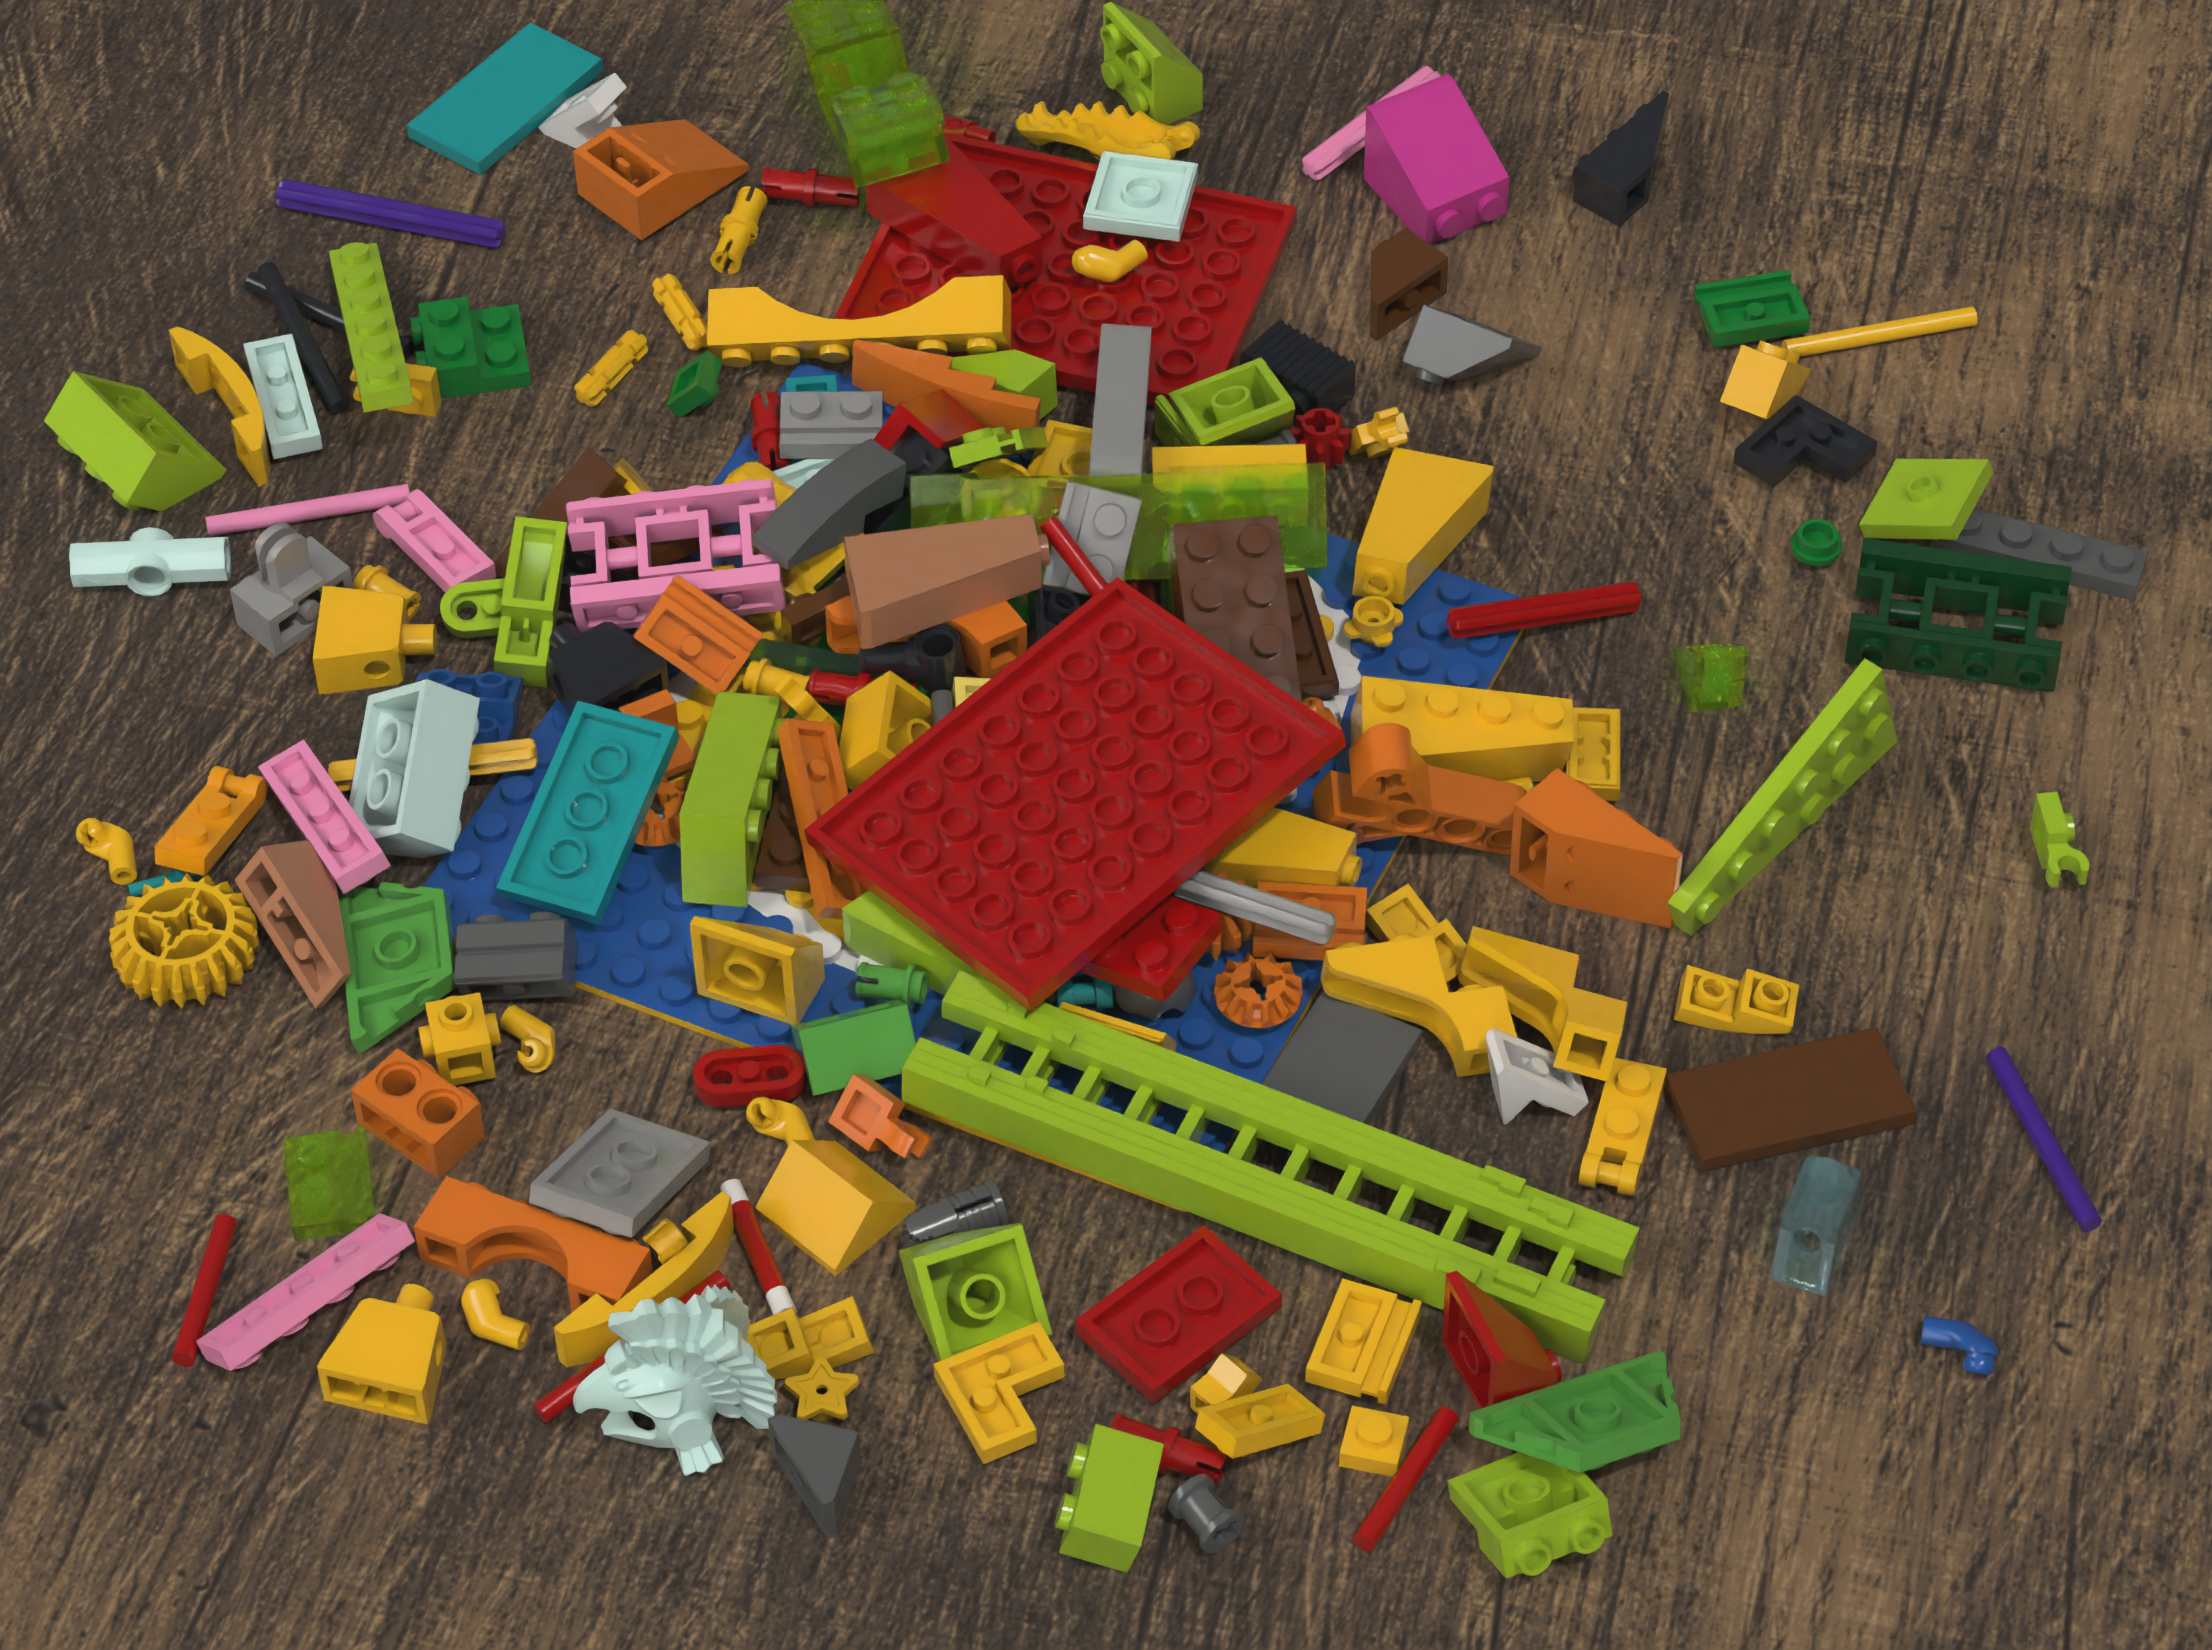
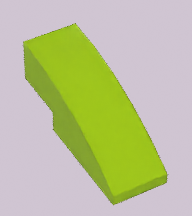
M515 516L501 599V620L494 655V672L502 673L506 677H522L523 685L547 688L549 677L547 656L553 650L549 644V639L552 632L556 629L567 537V522Z

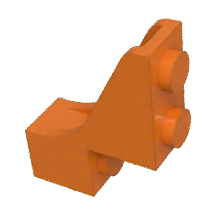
M845 596L825 606L827 644L838 654H859L861 644L851 597ZM1007 600L941 623L957 630L961 638L965 664L979 678L995 676L1027 650V624ZM919 632L910 634L908 636L896 639L891 642H907L910 637H916V635Z

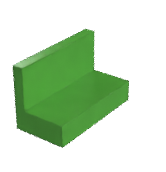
M899 999L791 1025L795 1046L803 1053L813 1096L846 1088L853 1074H865L874 1081L902 1074V1067L916 1045L908 1006Z

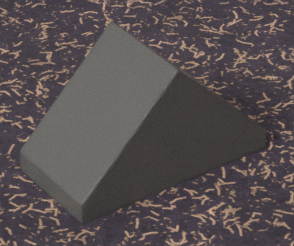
M780 1414L769 1418L768 1427L772 1455L826 1538L836 1534L861 1467L858 1431Z

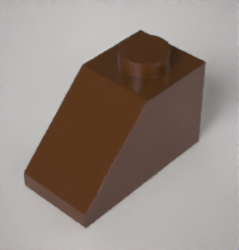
M1407 228L1391 239L1381 242L1371 251L1370 336L1375 340H1379L1420 312L1423 305L1429 306L1447 293L1448 257Z

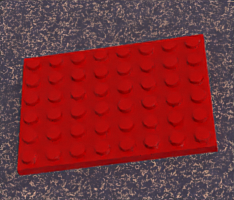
M929 129L920 149L948 137L1042 237L1043 274L1010 288L1011 349L997 351L1016 349L1055 363L1057 385L1096 393L1101 324L1152 326L1147 404L1155 406L1156 396L1163 394L1171 402L1170 392L1233 368L1296 224L1297 206L1196 185L1180 242L1083 229V215L1099 165ZM882 222L833 319L856 320L883 316L910 307L935 293L954 277L974 276ZM1132 240H1137L1142 243L1148 254L1147 261L1119 280L1111 283L1079 274L1072 266L1074 252L1087 245H1095L1117 251ZM967 351L947 352L946 356L961 357L971 354L967 353Z
M1116 577L804 829L810 846L1031 1012L1346 747L1344 732Z

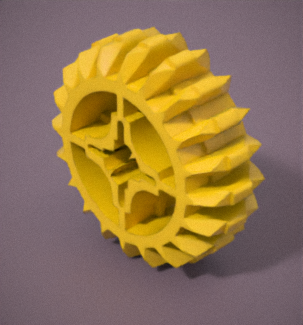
M186 872L182 881L172 883L164 876L162 886L152 888L144 884L141 898L127 896L126 910L115 912V927L110 929L109 936L113 967L117 968V972L126 989L134 988L140 1000L153 996V1000L156 1001L159 1007H162L170 999H173L182 1009L187 1000L197 999L204 1006L207 995L216 993L225 997L227 983L242 985L243 971L253 969L254 954L258 952L259 946L256 917L252 913L251 907H248V902L243 897V894L234 893L228 881L215 885V882L212 881L208 874L200 881L193 882V879Z

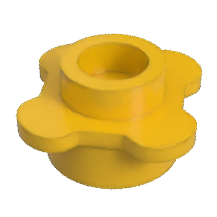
M1367 596L1358 600L1354 605L1353 618L1345 622L1344 634L1350 639L1360 638L1362 641L1373 644L1376 647H1386L1393 642L1392 633L1395 627L1402 625L1404 616L1399 609L1394 608L1388 599L1380 596Z

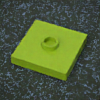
M1896 459L1859 523L1863 537L1871 539L1957 540L1993 475L1989 459Z

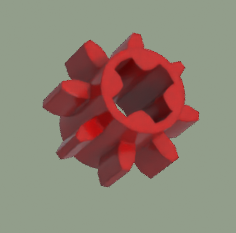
M1314 408L1307 411L1304 415L1298 414L1296 416V428L1289 429L1297 444H1306L1307 467L1312 470H1327L1336 463L1342 464L1344 450L1351 449V429L1343 428V415H1336L1329 409Z

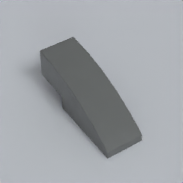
M871 438L839 456L801 485L752 536V545L788 570L844 542V537L856 536L864 532L866 514L903 497L906 462Z

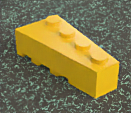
M1362 676L1351 711V746L1370 727L1384 723H1396L1410 730L1412 747L1428 765L1499 781L1530 777L1532 782H1540L1557 768L1563 771L1574 742L1572 699Z

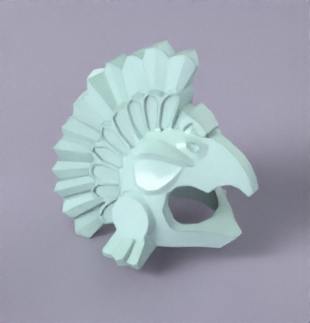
M714 1284L712 1289L707 1285L700 1296L694 1294L686 1304L673 1296L665 1299L661 1305L653 1299H644L638 1302L632 1312L611 1313L608 1320L609 1330L623 1339H618L608 1348L604 1356V1364L579 1384L573 1396V1405L575 1411L580 1414L592 1408L609 1410V1415L601 1425L606 1436L656 1448H675L683 1475L689 1476L695 1472L706 1474L712 1465L723 1462L724 1455L712 1430V1422L716 1412L728 1418H740L742 1416L756 1429H769L768 1419L775 1416L774 1404H777V1391L775 1389V1379L766 1372L767 1364L755 1354L754 1348L747 1343L751 1322L748 1318V1307L743 1303L742 1298L735 1290L731 1293L726 1286L720 1290ZM633 1411L652 1418L655 1428L648 1431L637 1427L633 1422Z

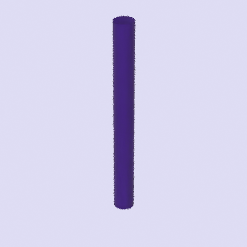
M1997 1047L1991 1050L1986 1055V1060L2083 1232L2096 1229L2102 1223V1219L2006 1048Z

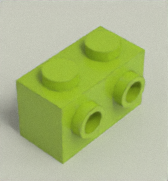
M1095 1424L1086 1444L1075 1443L1066 1474L1067 1477L1076 1479L1072 1495L1064 1493L1055 1520V1528L1064 1530L1059 1553L1125 1573L1129 1571L1142 1546L1164 1446L1163 1443L1099 1424Z

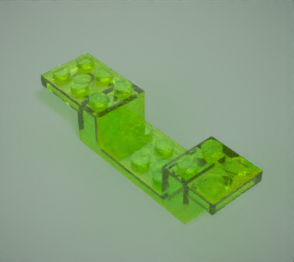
M794 0V3L783 6L787 22L803 53L816 105L856 188L950 161L941 126L946 124L942 107L924 73L918 75L910 73L898 25L884 0Z
M1324 462L1169 467V472L1014 477V471L910 474L911 529L1033 514L1037 535L1043 534L1039 528L1054 516L1058 518L1067 480L1142 498L1122 580L1170 579L1167 542L1172 524L1276 515L1278 518L1284 569L1327 567ZM1048 540L1049 551H1050L1052 544H1051V543L1049 542V540ZM1042 566V581L1046 566Z

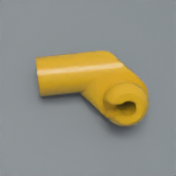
M517 1005L509 1006L500 1019V1027L521 1040V1051L517 1050L519 1063L532 1073L548 1069L556 1057V1034L554 1029Z

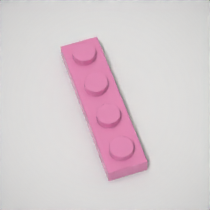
M304 739L258 766L270 788L305 839L310 841L343 894L368 882L375 875L391 866L382 849Z
M377 1214L198 1339L196 1343L207 1361L229 1371L252 1364L262 1355L264 1347L280 1336H287L302 1329L309 1321L308 1316L325 1304L338 1302L350 1295L355 1288L354 1284L372 1271L383 1270L394 1264L400 1257L399 1252L415 1242L407 1224L387 1215Z

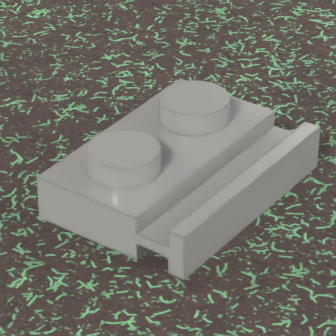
M882 391L781 392L780 459L838 458L871 438L873 440L883 426Z
M1067 480L1058 519L1108 584L1116 577L1122 580L1142 498ZM1051 545L1050 565H1046L1042 584L1090 595Z

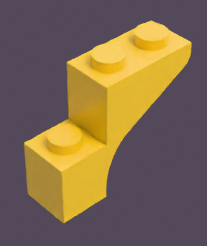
M1472 926L1458 976L1459 982L1463 986L1480 984L1485 987L1503 985L1511 1014L1539 1030L1549 1040L1554 1051V1068L1608 1082L1622 1036L1627 1002L1574 988L1579 961L1578 954Z
M1400 935L1390 939L1388 942L1368 945L1350 942L1325 952L1320 979L1323 990L1328 996L1403 1019L1428 1029L1439 1038L1448 1050L1454 1063L1457 1077L1490 1073L1485 1034L1491 1028L1517 1037L1503 985L1485 987L1480 984L1464 986L1456 992L1448 991L1434 935L1417 938L1413 935Z

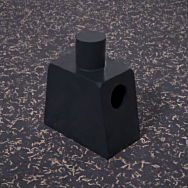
M602 622L584 633H581L572 623H564L558 626L550 636L549 644L553 650H551L547 658L551 686L569 717H571L577 701L619 712L620 707L665 689L670 693L667 662L613 622Z

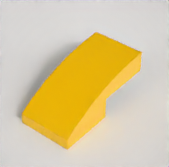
M1409 883L1366 910L1365 924L1381 943L1388 942L1390 939L1400 935H1413L1416 938L1434 935L1446 983H1450L1459 976L1467 944L1447 918L1439 923L1436 921Z
M853 1296L802 1318H799L794 1308L791 1307L751 1324L748 1330L747 1343L754 1348L755 1354L767 1364L766 1372L775 1380L808 1374L815 1360L820 1356L825 1357L830 1366L834 1368L875 1353L860 1309Z

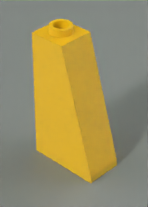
M1394 447L1357 551L1352 595L1360 597L1380 596L1388 599L1391 603L1403 605L1487 513L1494 466Z
M1273 807L1202 868L1214 875H1218L1226 869L1230 880L1244 879L1245 885L1254 888L1258 887V881L1354 887L1361 872L1362 857L1356 856L1357 833Z

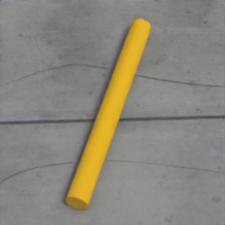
M1974 306L1786 339L1782 341V347L1801 354L1800 357L1976 326L1978 318Z

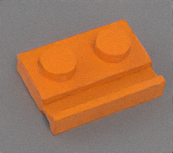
M676 573L668 587L635 631L633 637L717 695L718 692H724L764 633Z
M1258 881L1257 889L1334 914L1336 916V930L1330 942L1321 945L1254 922L1253 957H1266L1271 952L1274 958L1324 961L1326 950H1333L1339 945L1350 942L1364 945L1367 887Z

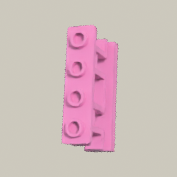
M746 479L738 483L713 486L694 485L686 489L660 492L642 491L634 495L608 498L590 497L582 501L568 502L566 504V513L569 522L568 535L572 551L595 549L597 573L571 576V607L577 629L584 633L602 622H613L621 629L639 627L676 573L738 616L775 612L786 608L782 566L766 554L755 555V548L752 545L753 531H757L778 508L773 481L770 479ZM740 522L741 534L712 537L711 525ZM636 534L637 546L609 549L608 537ZM699 537L701 561L652 567L650 543ZM742 555V568L714 571V558ZM638 567V580L611 583L610 570Z

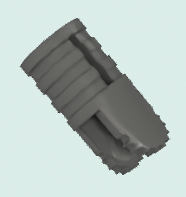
M987 1180L980 1185L968 1187L964 1191L952 1193L951 1196L936 1199L934 1204L923 1207L918 1212L914 1211L913 1214H908V1218H905L903 1226L905 1231H903L901 1243H903L902 1249L953 1233L1008 1225L1007 1211L996 1185L992 1180Z

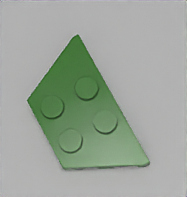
M381 882L379 889L355 887L343 894L336 883L351 975L345 981L350 1038L357 1053L368 1050L426 1009V1002L437 1001L456 988L454 980L456 951L450 901L444 889L423 886L406 888L397 883Z
M1659 1350L1469 1412V1433L1476 1438L1581 1473L1587 1470L1599 1469L1605 1464L1637 1453L1650 1452L1655 1447L1679 1440L1681 1418L1677 1403L1674 1402L1672 1380L1668 1379L1666 1373V1355Z

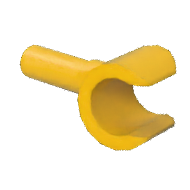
M667 1218L642 1238L659 1255L658 1260L662 1265L688 1244L681 1230Z

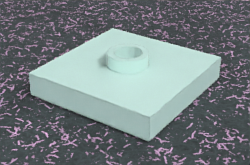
M1103 151L1083 215V229L1180 242L1198 179V163Z

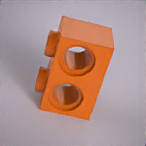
M398 1048L351 1089L357 1124L438 1179L485 1138L481 1115L482 1106L478 1098L469 1089L463 1086L455 1087L440 1077L434 1067L423 1059L415 1060Z

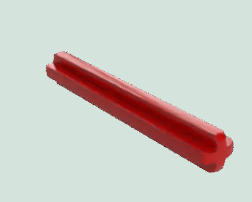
M1629 581L1451 608L1448 610L1445 623L1450 636L1458 639L1635 612L1639 609V605L1642 602V595L1639 592L1637 583Z

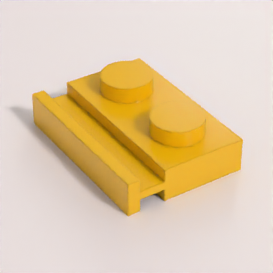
M1342 1278L1306 1366L1305 1382L1361 1398L1362 1394L1377 1397L1378 1403L1386 1405L1421 1318L1422 1301L1414 1299L1413 1303L1398 1300V1294Z

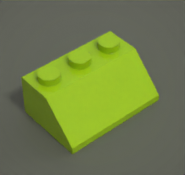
M73 371L44 419V422L59 436L57 439L59 445L67 451L78 455L86 463L84 469L94 478L105 482L114 490L112 497L118 503L131 510L138 511L140 507L164 511L218 481L227 470L143 388Z

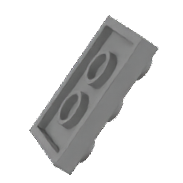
M610 1108L531 1183L529 1203L551 1210L552 1213L560 1217L575 1218L601 1227L607 1233L632 1238L709 1161L711 1142Z

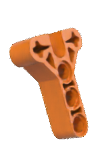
M1396 723L1378 724L1366 730L1348 750L1350 774L1330 770L1312 791L1314 820L1357 833L1356 846L1362 842L1412 835L1504 855L1511 854L1514 804L1527 794L1522 786L1428 765L1412 747L1410 730Z

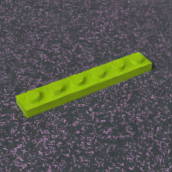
M354 242L346 244L340 249L330 250L329 257L363 412L414 404L411 384L377 243L364 244Z

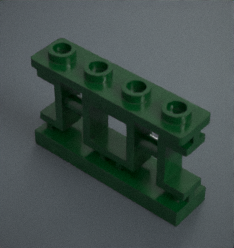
M1863 538L1855 596L1880 599L1878 616L1852 612L1845 662L1860 665L1865 658L1882 669L2053 692L2058 675L2062 641L2036 638L2038 622L2063 625L2072 567ZM1892 593L1923 597V603L1892 599ZM1937 607L1985 614L1983 630L1931 623L1932 609ZM1997 608L2024 611L2027 612V618L1997 614L1996 610ZM1888 619L1919 624V630L1889 626ZM1993 634L2024 638L2023 644L1996 641L1993 640Z

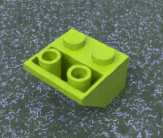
M1113 2L1104 4L1103 26L1100 29L1101 39L1104 44V63L1101 64V73L1108 87L1116 89L1128 102L1134 114L1141 110L1155 121L1165 125L1203 110V74L1151 20Z

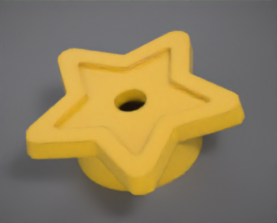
M820 1356L815 1360L808 1374L786 1378L784 1388L799 1399L798 1419L808 1420L811 1418L816 1421H828L839 1418L844 1420L848 1417L846 1396L860 1384V1380L856 1374L834 1372L826 1358ZM819 1388L827 1389L825 1394H818L816 1391Z

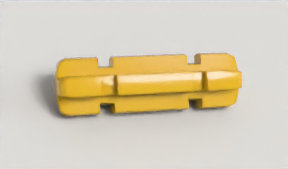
M666 274L663 278L657 277L652 283L654 288L653 295L658 303L664 307V312L677 332L683 335L682 339L687 347L693 351H698L701 347H708V324L703 318H700L702 315L687 292L681 289L683 286L677 277L672 274Z
M634 330L626 331L616 342L617 345H613L589 370L590 373H586L575 385L576 399L589 407L596 406L607 395L606 392H610L634 367L633 364L637 363L648 352L646 337L643 334L636 333Z

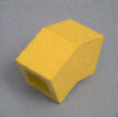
M1221 1353L1209 1372L1190 1387V1408L1198 1414L1199 1408L1252 1394L1263 1378L1237 1357Z

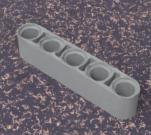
M1101 324L1089 486L1119 493L1140 494L1152 326Z

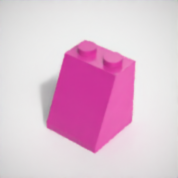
M1449 73L1366 107L1364 180L1411 232L1432 245L1477 225L1494 220L1508 212L1510 177L1455 80Z

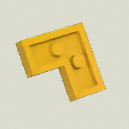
M1039 1321L933 1364L934 1377L983 1464L1037 1443V1430L1018 1396L1065 1377L1064 1363Z

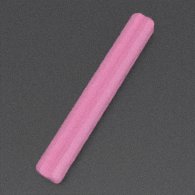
M1423 66L1377 102L1438 78L1440 74L1438 71H1433L1429 66ZM1366 110L1303 157L1302 162L1304 166L1302 171L1305 175H1309L1314 181L1321 180L1365 146Z

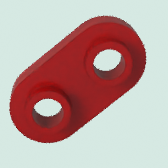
M784 1045L714 1050L700 1057L693 1069L694 1087L698 1098L713 1107L749 1105L757 1097H766L786 1102L797 1097L806 1084L803 1057L795 1049Z

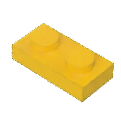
M1287 1383L1199 1408L1195 1428L1214 1443L1221 1452L1234 1459L1320 1434L1325 1413Z

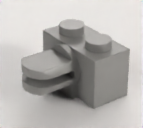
M285 522L273 524L261 533L255 542L259 570L245 577L239 584L230 589L237 625L275 657L317 630L323 586L354 589L351 570L347 564L312 536L306 539Z

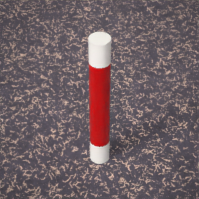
M739 1179L725 1181L720 1186V1192L724 1191L731 1197L734 1225L773 1315L791 1307L794 1308L797 1314V1310Z

